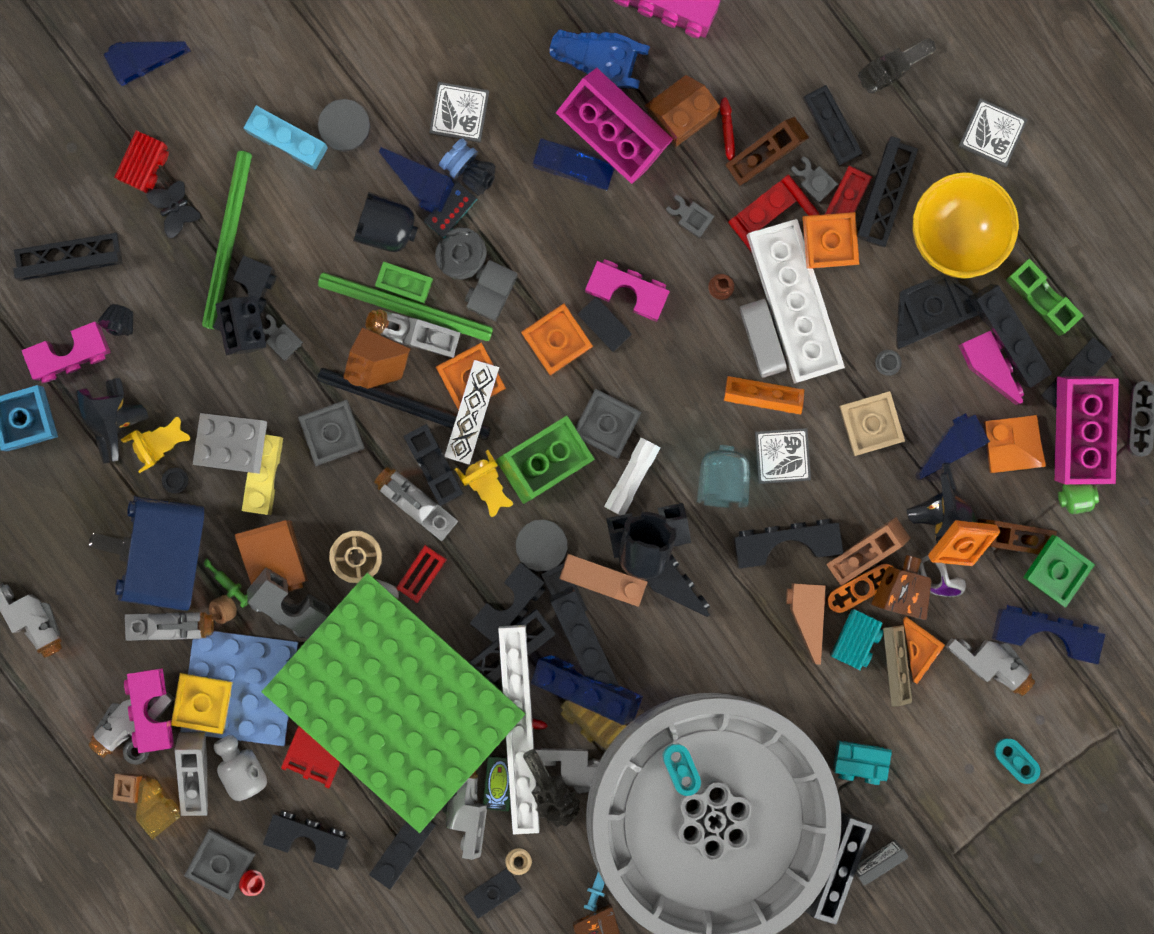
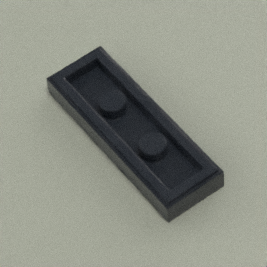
M827 85L803 96V100L838 166L863 154Z

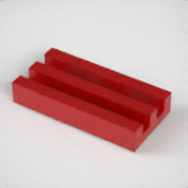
M425 545L396 587L397 590L418 603L447 559ZM425 554H430L431 556L409 589H405V584ZM437 559L439 561L418 594L414 595L412 592L433 561Z

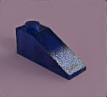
M185 41L126 42L124 44L118 42L108 48L109 51L104 53V56L117 82L124 86L191 52V49Z
M540 139L533 161V168L606 191H608L615 169L610 163L545 139Z
M380 147V155L419 202L418 206L429 212H433L434 209L441 212L453 189L454 183L452 179Z
M965 413L952 420L954 425L946 430L915 474L917 480L943 468V463L949 462L950 464L990 442L976 415L968 417Z

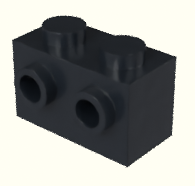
M256 296L231 298L215 304L226 356L251 353L267 347Z

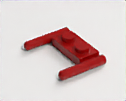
M788 174L728 221V223L751 251L747 234L761 230L796 201L808 216L821 214Z

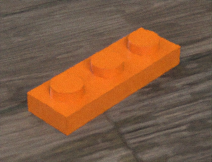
M728 376L724 401L801 414L805 390Z

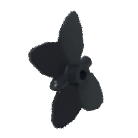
M177 181L168 190L162 188L152 189L146 194L149 202L155 207L165 208L160 211V214L162 216L168 214L164 221V231L167 237L171 239L180 233L184 223L199 220L201 217L200 213L193 207L186 206L188 200L183 199L185 194L183 181Z

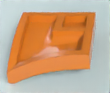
M1037 415L984 421L990 473L1046 467Z

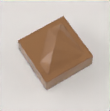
M123 773L115 774L113 800L139 803L142 776Z

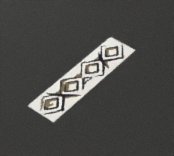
M474 360L445 453L446 458L470 464L499 367Z

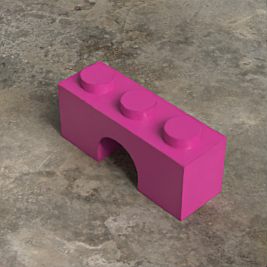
M605 259L603 263L597 261L585 293L609 302L615 290L621 287L629 288L634 291L637 297L633 313L657 322L670 292L665 289L667 285L653 279L649 283L641 279V274L629 269L627 273L617 269L618 265Z
M92 322L70 331L74 340V347L66 356H58L52 344L48 341L21 350L32 379L47 383L57 378L56 374L66 371V374L73 373L81 369V364L89 361L91 364H95L105 360L104 355L111 352L99 323Z
M163 668L127 674V679L124 680V689L126 695H130L131 705L128 706L129 720L134 721L135 732H132L134 748L138 747V753L174 747L171 720L156 721L148 713L149 701L153 697L166 694Z

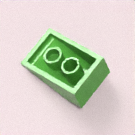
M565 416L496 459L523 504L595 460L568 416Z

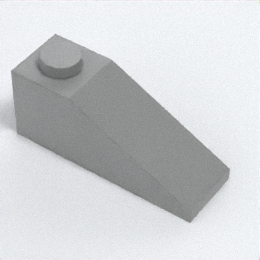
M179 732L175 746V759L181 816H207L208 788L205 732Z

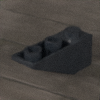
M671 554L663 573L645 581L653 591L708 617L710 614L707 609L710 608V605L702 595L698 597L692 591L695 585L686 573L681 576L676 569L679 563Z

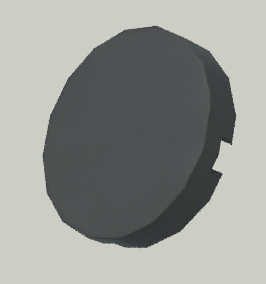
M348 99L335 100L328 104L320 114L318 121L319 134L324 142L334 150L342 152L354 150L363 145L369 136V116L364 108L355 101Z
M456 228L449 231L446 237L439 241L435 253L436 263L445 275L453 279L463 280L472 277L481 269L485 262L487 250L485 242L478 233L469 228Z
M534 520L526 524L519 532L516 540V552L520 561L528 568L535 571H549L557 567L565 558L567 538L563 530L554 522Z

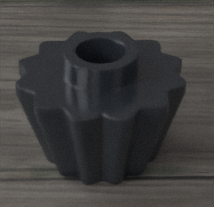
M473 160L464 170L462 181L477 196H480V194H483L486 189L492 186L495 179L496 166L492 162Z
M112 304L98 319L99 325L109 334L115 336H129V334H133V311L125 306Z

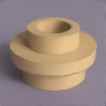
M517 848L507 854L505 864L512 874L522 875L530 869L532 859L526 850ZM516 857H520L522 860V864L519 867L514 864Z

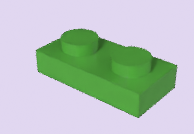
M383 262L375 287L425 304L433 278Z

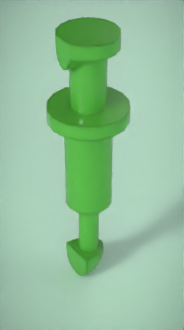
M206 558L204 566L208 567L215 574V579L228 591L227 596L229 598L235 596L241 602L240 606L242 608L249 604L247 595L245 596L240 591L242 585L240 583L235 584L223 571H218L211 565L212 562Z

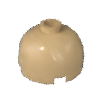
M350 531L342 534L334 542L330 549L329 561L332 570L341 579L349 583H359L367 573L374 576L378 572L382 564V551L379 543L373 536L363 531Z

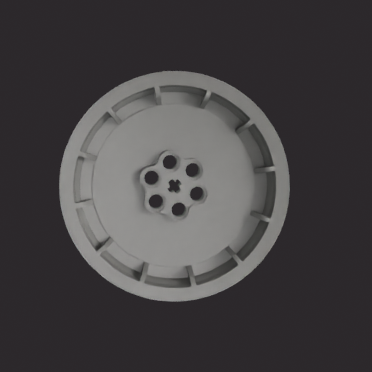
M697 693L677 697L654 706L635 718L617 735L602 756L593 776L587 801L586 825L590 851L601 878L622 908L654 934H776L800 917L814 902L824 887L838 853L841 836V808L837 787L828 764L811 739L795 724L770 708L747 698L723 693ZM679 743L690 752L701 779L700 789L694 795H681L672 784L662 759L664 749L670 744ZM674 752L671 755L672 761H677L680 758L679 752ZM690 777L682 779V785L687 786L690 783ZM719 787L721 789L720 797L716 800H711L709 797L710 791L713 788ZM691 799H696L698 802L697 808L692 812L686 811V803ZM736 802H741L743 805L742 811L736 815L732 814V805ZM711 815L713 817L716 816L718 819L715 825L708 820ZM695 826V834L690 838H685L683 835L685 828ZM733 829H740V837L735 841L729 840V833ZM712 840L716 841V849L710 853L706 852V844Z

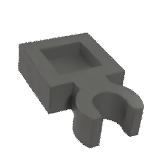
M803 156L800 161L805 165V170L799 171L793 166L791 172L796 177H803L805 179L800 186L819 204L837 186V183L820 166L813 171L809 159Z
M675 195L674 200L680 204V208L673 210L668 206L666 208L667 213L672 216L679 215L682 217L678 224L700 239L715 216L695 202L690 207H687L684 199L681 196Z
M267 314L266 318L270 320L271 326L268 329H263V332L271 337L266 343L286 361L303 342L285 324L278 329L275 318Z

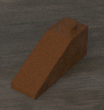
M796 117L789 118L725 165L739 186H741L809 139V136Z
M978 519V523L994 524L1000 530L998 536L990 544L989 547L1039 555L1052 535L1056 536L1057 531Z

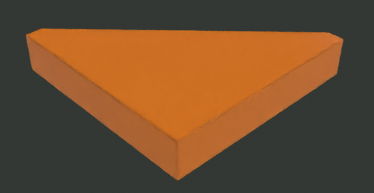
M905 616L903 624L912 680L918 684L945 644Z

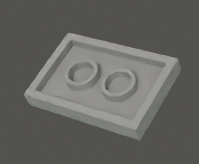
M200 413L193 465L260 474L267 421Z

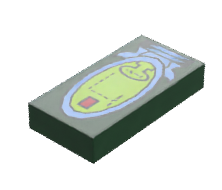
M488 756L483 805H487L486 809L509 811L510 785L508 758Z

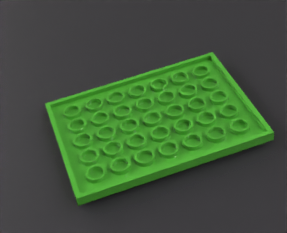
M369 573L359 581L261 691L419 833L526 714Z

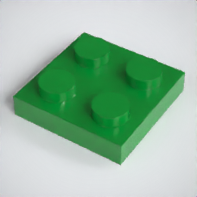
M1052 535L1023 578L1059 605L1066 608L1095 564L1059 537Z

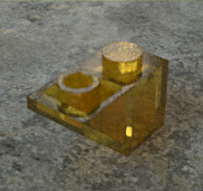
M146 777L139 783L136 820L153 840L181 816L178 814L180 809L172 799L167 800L161 793L163 788L160 783L154 778L151 780L149 777Z

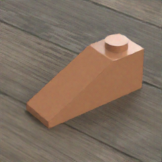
M895 517L826 565L839 584L843 585L903 547L911 537L897 517Z
M570 554L567 555L559 578L638 607L647 582Z
M792 583V588H787L786 604H791L790 610L812 662L821 665L826 586Z

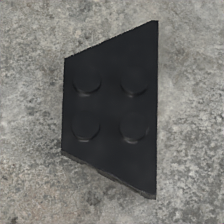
M944 273L900 291L896 337L897 350L978 316L977 311L969 300V297L974 295L973 292L958 282L956 277Z

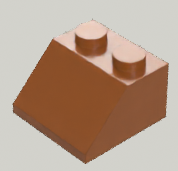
M362 328L349 352L344 379L355 386H362L366 389L401 380L410 348Z

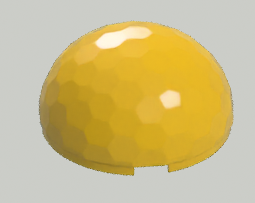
M973 173L952 174L933 183L922 194L913 216V236L922 257L932 267L956 278H973L985 275L998 268L1010 255L1018 236V214L1009 194L994 180Z

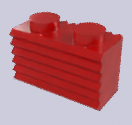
M136 130L114 178L147 193L148 188L152 190L157 182L158 175H156L159 165L163 166L168 158L169 152L166 151L168 146Z

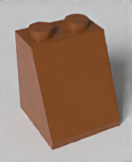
M687 75L644 105L655 122L673 138L671 143L674 147L680 145L715 119L720 109V105L705 85Z
M285 520L235 534L251 585L266 567L287 580L288 592L303 588L302 582L308 581L292 521Z

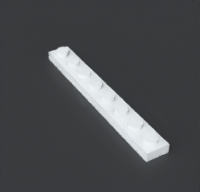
M526 625L499 626L503 693L526 713L506 736L513 834L539 833Z

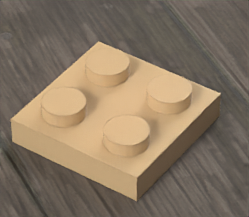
M890 391L839 406L854 456L905 442Z

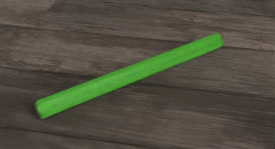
M238 151L202 322V326L208 329H214L213 326L218 317L215 304L223 300L252 158L251 153L246 151Z
M325 272L320 275L318 280V286L484 341H489L493 332L491 326Z

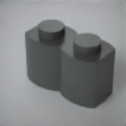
M490 260L487 265L483 264L476 275V278L479 279L476 288L471 287L466 295L467 309L496 322L516 282L518 274Z

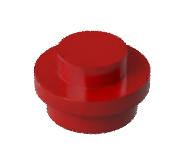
M257 870L245 872L239 882L240 891L247 896H255L261 893L265 885L262 874Z

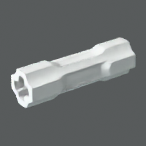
M640 438L618 484L609 496L604 506L605 508L618 515H625L634 494L648 468L652 465L660 447Z

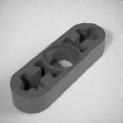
M1148 381L1134 384L1130 392L1127 449L1130 454L1136 457L1146 456L1153 449L1154 385ZM1145 386V390L1149 391L1150 395L1144 398V405L1149 404V408H1136V404H1142V396L1137 395V391ZM1140 411L1145 412L1149 418L1147 425L1144 427L1137 425L1135 422V416ZM1134 429L1137 431L1148 430V435L1142 434V442L1146 443V448H1142L1141 452H1138V447H1134V442L1139 441L1140 433L1134 434Z

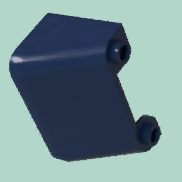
M134 496L133 501H129L127 516L131 517L133 528L126 574L123 575L122 580L117 579L115 595H119L118 600L188 611L193 593L204 521V507Z

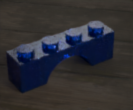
M1007 605L1006 610H998L992 635L993 640L1022 646L1031 635L1042 631H1049L1062 640L1068 658L1099 664L1105 634L1098 632L1099 627L1083 623V628L1073 626L1072 620L1059 617L1057 622L1047 620V614L1034 611L1032 616L1022 614V608Z
M552 655L538 660L531 684L621 725L635 720L643 696L621 686L607 685L591 680L578 673L574 669V665Z

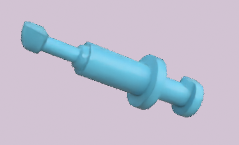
M599 872L592 889L588 888L587 890L591 892L588 904L584 905V908L594 912L597 910L596 903L598 897H604L605 895L601 893L605 883Z

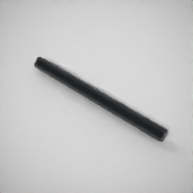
M321 368L317 376V380L322 383L452 429L457 418L455 414L379 387L366 389L362 386H355L344 379V375L325 368ZM482 424L478 438L487 440L491 428Z

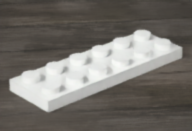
M795 219L748 233L747 238L794 384L845 368L813 268H806L805 242L798 220Z

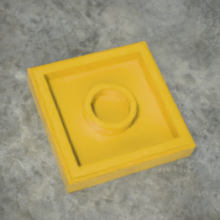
M180 673L171 726L224 734L233 682Z

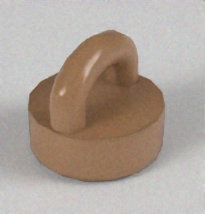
M222 595L212 600L209 604V612L217 623L224 624L233 619L237 614L234 601L227 595Z

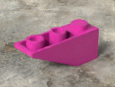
M989 331L958 345L968 368L1013 404L1023 403V389L1019 382H1014L1011 376L1013 372L1012 365L1008 358H1003L1000 352L1002 345L996 335Z

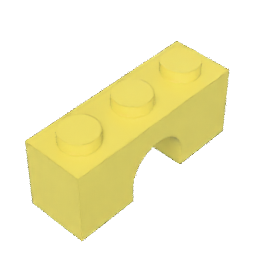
M265 435L260 474L247 473L242 511L272 515L275 496L274 479L277 465L280 463L282 437Z

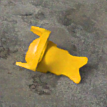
M175 417L166 427H159L153 432L147 431L142 434L135 430L122 438L121 441L124 443L132 439L134 440L132 445L134 452L137 454L138 459L145 463V466L138 471L141 473L155 465L157 461L165 456L164 453L172 450L177 443L189 441L190 436L181 431V420L179 417Z
M486 450L489 462L487 460L477 461L467 468L466 475L459 468L455 470L463 485L469 484L474 491L478 492L481 500L486 501L489 515L494 517L500 507H511L513 502L504 495L502 491L503 486L497 479L499 477L496 470L498 465L489 450Z

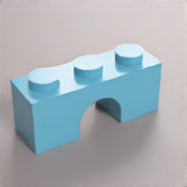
M255 106L244 126V130L248 134L268 145L281 149L295 160L314 170L317 169L328 149L324 142L258 106Z

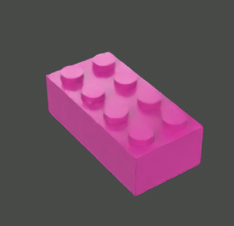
M613 0L623 7L631 5L638 8L637 12L643 16L651 18L654 15L662 19L661 22L668 27L675 28L679 26L685 29L687 35L697 39L700 36L706 38L720 4V0Z
M595 68L580 81L556 112L560 118L631 184L649 169L673 140L668 133L598 68Z
M1109 376L1057 377L1055 481L1062 484H1116L1118 378Z

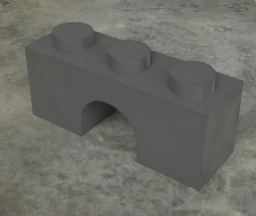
M265 567L247 590V599L250 607L257 612H264L278 625H285L292 629L293 633L298 637L309 639L331 614L330 606L310 594L297 604L285 602L283 599L288 594L287 580Z

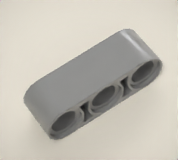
M761 299L739 306L761 378L787 371L766 300Z

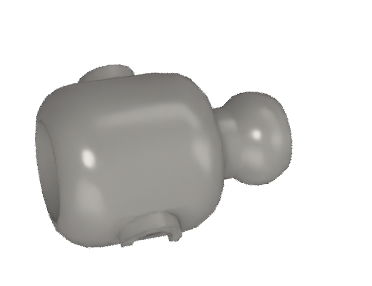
M233 735L225 736L214 743V751L223 759L218 765L217 773L227 793L233 800L242 801L248 799L265 788L267 784L266 774L252 750L239 751L238 741Z

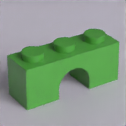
M1028 259L1005 280L1058 336H1061L1084 315L1067 297L1058 295L1047 283V276Z

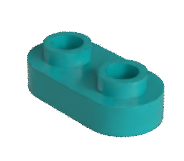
M1003 738L997 742L994 748L995 757L1016 780L1023 784H1031L1039 778V764L1017 741L1011 738ZM1006 746H1010L1012 750L1008 756L1003 754V749ZM1028 765L1030 771L1028 774L1023 775L1021 768Z
M679 743L668 745L663 751L662 759L674 788L681 795H694L700 789L701 779L690 752ZM674 752L680 753V758L677 761H672L671 755ZM684 777H690V783L687 786L682 785Z

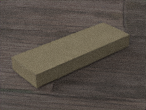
M904 626L885 627L883 631L892 706L912 703Z

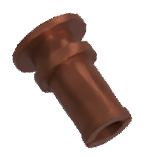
M718 274L710 280L708 290L714 298L724 300L732 295L734 283L729 276Z

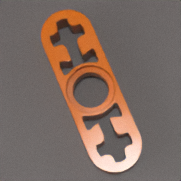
M880 564L832 590L827 596L828 607L834 612L841 613L874 596L878 588L874 589V584L868 578V575L872 574V578L875 579L881 575L880 570L882 568L886 571L889 566H893ZM861 580L866 581L869 585V591L864 596H859L854 589L855 584ZM882 580L876 582V585L879 586ZM849 586L850 593L856 601L852 602L849 597L843 601L844 606L842 608L839 605L834 606L832 604L835 600L834 595L844 596L848 594L845 588Z

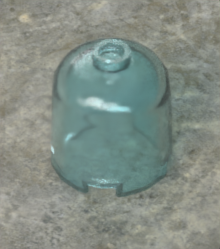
M721 445L719 450L706 453L700 466L696 502L704 501L706 506L728 508L729 503H739V508L748 507L750 462L747 457L740 452L734 451L735 447Z

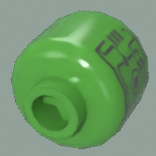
M1063 484L1062 491L1058 492L1060 506L1066 507L1070 514L1092 511L1095 504L1099 503L1095 484Z

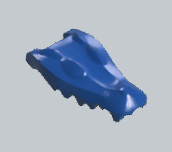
M558 30L551 41L550 55L553 59L570 64L586 74L598 68L618 88L638 89L640 81L631 78L637 54L648 55L650 46L638 43L617 33L603 32L597 34L591 32L576 34Z

